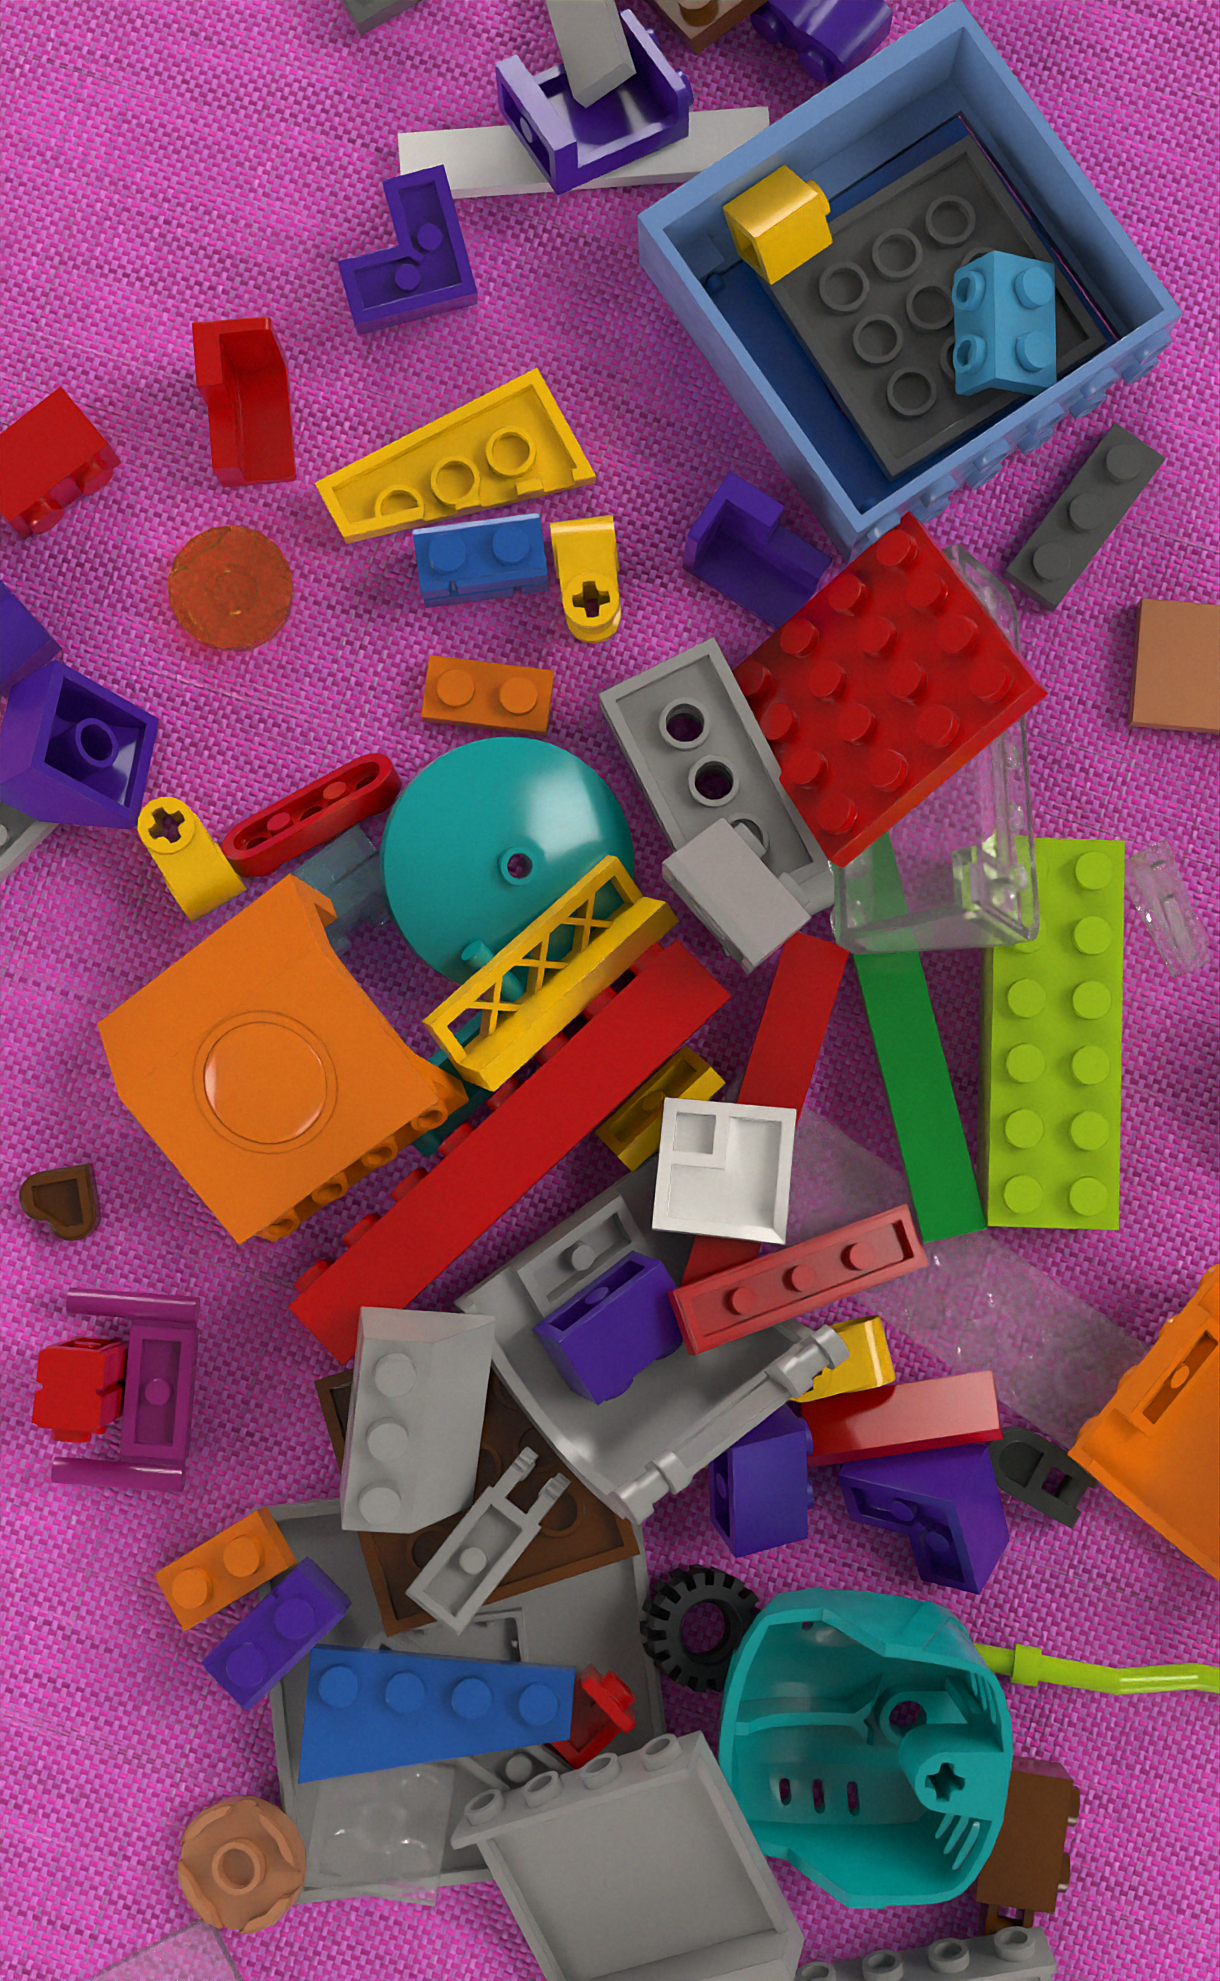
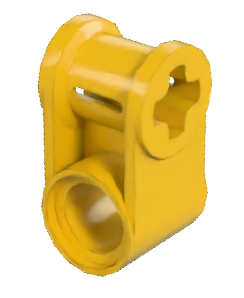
M613 515L551 522L550 529L557 580L560 579L562 603L569 631L577 639L585 643L598 644L607 641L617 632L621 624V606L617 580L619 563ZM598 599L600 606L599 616L594 618L587 617L585 611L586 600Z
M159 797L151 800L142 808L138 817L137 828L141 841L163 873V880L192 923L247 890L240 876L235 873L224 856L220 845L213 841L199 817L183 801L174 797ZM168 815L177 822L185 819L178 826L181 838L174 843H171L164 836L156 837L164 830L160 820Z
M880 1315L855 1318L829 1326L841 1337L847 1346L850 1354L849 1358L833 1370L827 1367L822 1369L812 1377L814 1385L800 1397H792L790 1400L798 1403L811 1402L840 1393L872 1389L896 1380Z

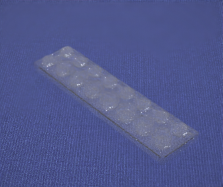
M746 1065L720 1102L735 1104ZM803 1105L794 1135L785 1246H779L782 1248L788 1247L901 1204L908 1205L918 1232L905 1176ZM984 1231L922 1244L929 1263L928 1266L850 1295L961 1374L992 1370L996 1381L998 1400L1069 1450L1075 1445L1077 1434L1084 1423L1090 1418L1099 1415L1115 1395L1117 1385L1124 1373L1132 1366L1139 1365L1151 1350L1144 1343Z

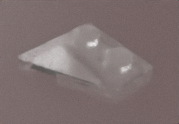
M1167 839L1126 859L1124 885L1172 978L1187 974L1211 962L1207 947L1210 945L1207 932L1201 921L1194 914Z

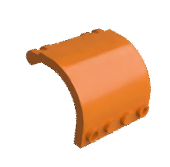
M1220 1263L1211 1266L1204 1273L1196 1294L1180 1314L1170 1317L1159 1331L1155 1345L1139 1365L1132 1366L1124 1373L1117 1385L1115 1395L1099 1415L1090 1418L1084 1423L1077 1434L1075 1445L1067 1453L1070 1458L1119 1501L1219 1583Z

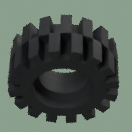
M700 1564L689 1565V1571L676 1568L668 1572L671 1577L668 1583L658 1580L652 1587L658 1593L653 1602L645 1598L642 1610L648 1613L647 1621H639L640 1633L647 1637V1642L642 1644L646 1655L654 1659L653 1665L660 1672L684 1688L688 1686L693 1691L706 1693V1687H710L716 1692L724 1691L733 1651L738 1649L743 1636L761 1611L755 1606L759 1599L752 1590L744 1587V1582L715 1567L710 1566V1568H706ZM701 1603L715 1604L721 1610L725 1622V1629L720 1642L706 1652L696 1653L689 1651L681 1638V1623L685 1614L695 1605Z

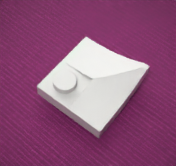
M665 1097L652 1229L654 1231L785 1246L796 1109Z

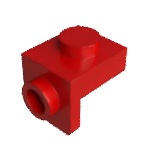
M590 1663L575 1677L570 1739L552 1742L551 1744L575 1770L583 1768L621 1731L628 1734L637 1725L636 1713L631 1707L637 1700L635 1695L612 1670H609L602 1676Z

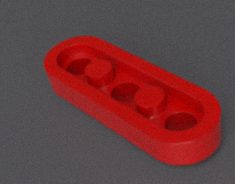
M372 753L360 756L238 823L225 836L222 842V852L235 873L239 876H268L278 870L282 864L314 846H321L330 842L341 831L369 816L378 815L386 811L393 804L401 790V779L391 760L386 755Z

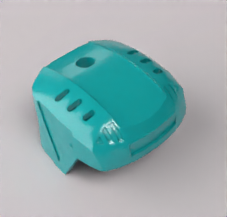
M823 1587L776 1594L758 1613L743 1636L738 1649L733 1651L724 1685L717 1737V1763L763 1855L787 1860L846 1908L885 1909L886 1906L936 1904L949 1901L964 1893L976 1879L990 1856L1003 1823L1013 1759L1012 1722L1004 1691L992 1670L977 1652L964 1625L949 1609L927 1600L923 1602L895 1595L858 1590L823 1589ZM903 1701H913L920 1704V1713L913 1723L906 1726H896L889 1722L890 1713L897 1704ZM783 1778H787L789 1789L788 1797L785 1799L780 1798L779 1782ZM816 1779H820L823 1800L819 1807H814L812 1783ZM851 1781L855 1782L857 1806L853 1810L849 1809L846 1789L847 1784Z

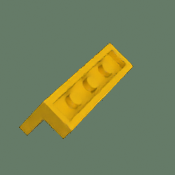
M607 855L429 1014L422 1023L463 1080L495 1092L601 992L620 977L641 954L670 931L679 920L667 902L644 897L618 857ZM610 880L624 903L606 919L592 918L595 893ZM577 909V915L570 916ZM561 923L575 925L572 950L561 960L546 959L549 934ZM591 926L597 927L590 933ZM531 951V957H530V958L524 957L526 954H528V953ZM514 965L528 966L526 992L515 1002L499 1001L503 975ZM545 968H551V969L544 975V970H545ZM485 992L484 1000L478 999ZM467 1008L483 1009L479 1035L462 1048L447 1026ZM498 1010L504 1011L500 1016L497 1017Z

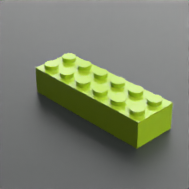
M996 836L983 846L976 1184L987 1226L1119 1230L1125 881L1124 840Z

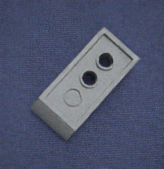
M715 637L598 694L600 710L672 853L722 817L733 829L741 822L756 836L765 848L766 853L759 859L773 875L778 878L782 873L786 872L808 896L810 903L804 907V910L810 916L842 901L839 888L830 870L831 867L817 840L779 781L782 770ZM686 717L696 721L701 727L702 733L693 741L680 742L670 736L667 727L673 720ZM716 773L728 781L731 791L721 799L710 800L703 797L697 791L695 783L705 774ZM716 939L725 957H730L731 955Z

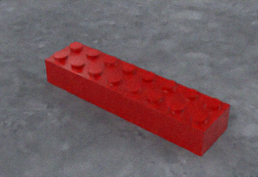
M678 939L672 942L666 949L658 941L652 944L629 967L630 971L628 974L633 980L619 994L608 986L581 1012L583 1014L582 1018L587 1022L581 1030L571 1039L562 1031L558 1033L534 1056L535 1061L541 1067L525 1083L521 1084L515 1076L507 1081L486 1102L487 1106L493 1111L488 1118L477 1128L471 1123H463L437 1148L445 1158L433 1170L428 1172L424 1167L421 1169L417 1167L389 1194L397 1202L395 1206L383 1217L377 1211L373 1214H367L341 1239L349 1249L336 1261L330 1255L324 1260L321 1258L292 1285L300 1295L288 1308L342 1366L355 1356L361 1307L405 1309L732 997Z

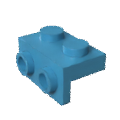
M993 250L957 269L954 274L952 289L955 322L953 365L955 368L956 393L971 396L992 387L1038 396L1056 384L1055 264Z

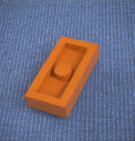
M429 655L421 718L425 722L547 737L555 677L554 670Z
M265 1506L254 1511L153 1575L185 1632L298 1562L269 1509Z

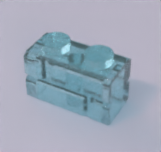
M358 824L291 873L331 899L338 918L325 927L324 930L337 957L341 956L352 945L347 936L365 922H368L371 928L374 929L390 919L381 890L379 874L380 853Z

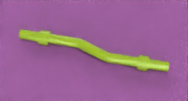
M972 1642L992 1672L1010 1676V1683L1037 1687L1038 1681L1112 1695L1194 1689L1220 1694V1667L1199 1663H1180L1112 1668L1042 1655V1648L1015 1643L1013 1649Z

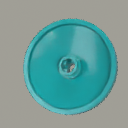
M523 737L487 738L466 743L435 758L422 768L401 792L390 812L381 841L379 856L381 890L392 923L409 949L433 971L450 981L463 985L475 974L461 959L463 951L469 944L480 940L494 955L498 954L607 855L618 857L634 881V850L629 825L615 795L602 778L581 759L553 744ZM514 854L522 856L519 864L523 868V873L520 878L512 877L508 872L507 864ZM610 880L595 893L592 918L606 919L624 903ZM577 909L570 916H576ZM561 923L549 934L546 959L561 960L572 950L575 925ZM591 926L590 933L597 927ZM530 951L528 954H526L524 957L530 958V957H531V951ZM514 965L510 971L527 987L529 967ZM545 968V970H544V975H545L551 968Z

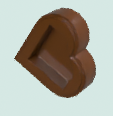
M93 1163L38 1172L30 1175L20 1188L19 1202L22 1210L35 1220L48 1221L51 1231L57 1237L66 1241H77L89 1237L97 1230L101 1219V1210Z

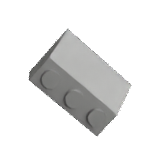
M375 1307L360 1308L340 1484L342 1530L412 1533L472 1506L496 1324L495 1316Z

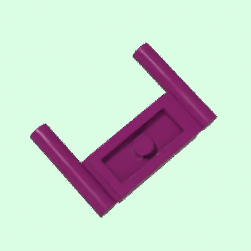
M69 1288L66 1300V1311L68 1314L132 1318L120 1442V1461L55 1457L51 1470L52 1483L183 1492L186 1481L185 1463L189 1457L199 1340L197 1322L200 1314V1297Z

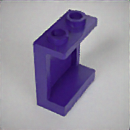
M630 8L619 12L618 15L636 74L587 108L573 98L563 63L534 76L530 74L517 54L495 64L499 111L557 196L689 136V107L694 103L690 82L681 69H673L663 55L656 33L649 26L644 28Z

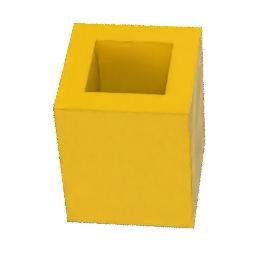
M785 164L722 207L738 255L770 285H773L833 243L826 220V215L830 213L831 209L824 192L815 181L810 179L804 182Z

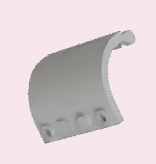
M659 1151L645 1160L633 1172L630 1171L453 1302L461 1314L495 1316L496 1324L490 1365L507 1391L543 1439L573 1474L622 1519L627 1517L635 1525H639L654 1513L652 1504L667 1492L673 1495L678 1494L692 1482L691 1477L790 1398H798L814 1385L812 1377L822 1369L827 1367L833 1370L850 1356L848 1348L841 1337L828 1325H823L818 1330L813 1331L791 1318L697 1355H688L683 1340L681 1346L673 1354L660 1360H654L634 1376L633 1383L627 1391L612 1400L603 1401L599 1405L592 1403L569 1389L532 1328L632 1250L661 1261L677 1288L680 1285L695 1235L654 1231L652 1229Z

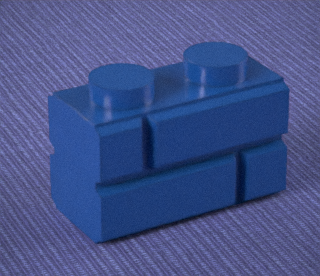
M539 513L413 530L420 590L426 608L514 596L517 590H520L523 595L549 591L548 571Z

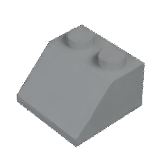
M722 817L663 862L662 878L740 967L749 974L807 924L811 916L804 910V907L810 903V899L786 872L782 873L778 878L773 875L759 859L766 853L765 848L743 823L740 822L733 829Z

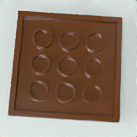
M491 1365L472 1506L489 1485L494 1488L527 1446L539 1456L531 1473L523 1482H519L508 1495L507 1499L527 1514L539 1498V1492L550 1478H555L560 1472L571 1483L539 1523L542 1529L482 1606L640 1555L630 1520L627 1517L622 1519L612 1511L564 1464L517 1405ZM354 1368L314 1381L340 1475H342ZM472 1506L412 1533L357 1531L387 1638L438 1621L406 1595L405 1592Z

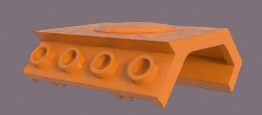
M291 873L97 1023L120 1100L239 1246L254 1235L275 1243L280 1238L292 1234L306 1219L328 1203L343 1197L350 1187L378 1167L391 1162L401 1150L427 1131L442 1125L449 1115L469 1102L462 1081L414 1053L403 1042L339 960L324 930L325 927L338 918L331 899Z

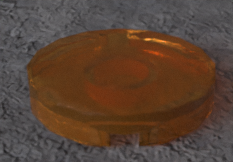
M239 525L212 527L191 538L174 558L167 580L169 604L181 627L200 644L215 650L242 652L251 651L272 640L288 622L293 607L294 577L280 548L261 532Z

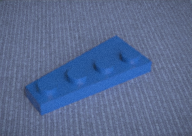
M316 1643L310 1651L298 1784L569 1740L576 1667Z

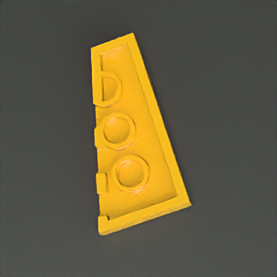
M536 367L315 482V486L345 543L350 544L595 484L596 475Z

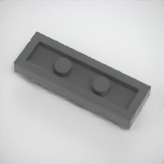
M1115 422L1002 577L1052 613L1166 458Z

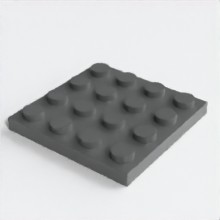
M970 134L830 221L828 227L833 243L773 285H770L756 272V278L890 484L1031 396L992 387L971 396L956 393L955 368L953 365L955 322L952 289L954 274L957 269L993 250L1055 264L1056 379L1103 351L1107 343Z

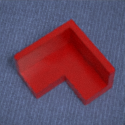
M263 316L192 322L196 385L208 407L212 469L222 487L294 481L297 474L288 362L271 318Z

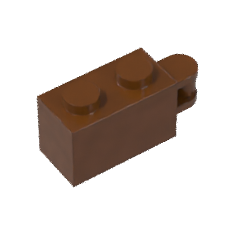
M1013 1755L1003 1823L990 1856L976 1879L968 1887L974 1900L981 1902L978 1937L996 1934L1007 1927L1032 1928L1035 1911L1054 1914L1057 1893L1065 1894L1067 1891L1071 1864L1069 1853L1064 1852L1067 1826L1075 1827L1078 1821L1080 1791L1078 1786H1073L1074 1780L1061 1763ZM999 1905L1016 1908L1015 1918L999 1916Z

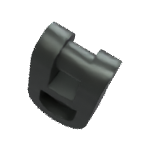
M1019 1426L1003 1427V1439L985 1442L984 1446L988 1447L996 1483L999 1488L1071 1529L1074 1528L1082 1513L1077 1509V1506L1088 1486L1095 1489L1098 1482L1067 1455V1451L1034 1432ZM1052 1466L1065 1473L1054 1495L1041 1489Z

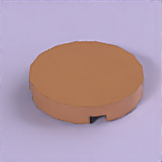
M229 1796L209 1805L185 1829L180 1845L183 1843L181 1860L177 1862L178 1881L188 1904L205 1923L220 1930L224 1926L231 1930H240L236 1934H253L274 1925L299 1899L307 1876L306 1849L296 1825L278 1806L256 1796Z

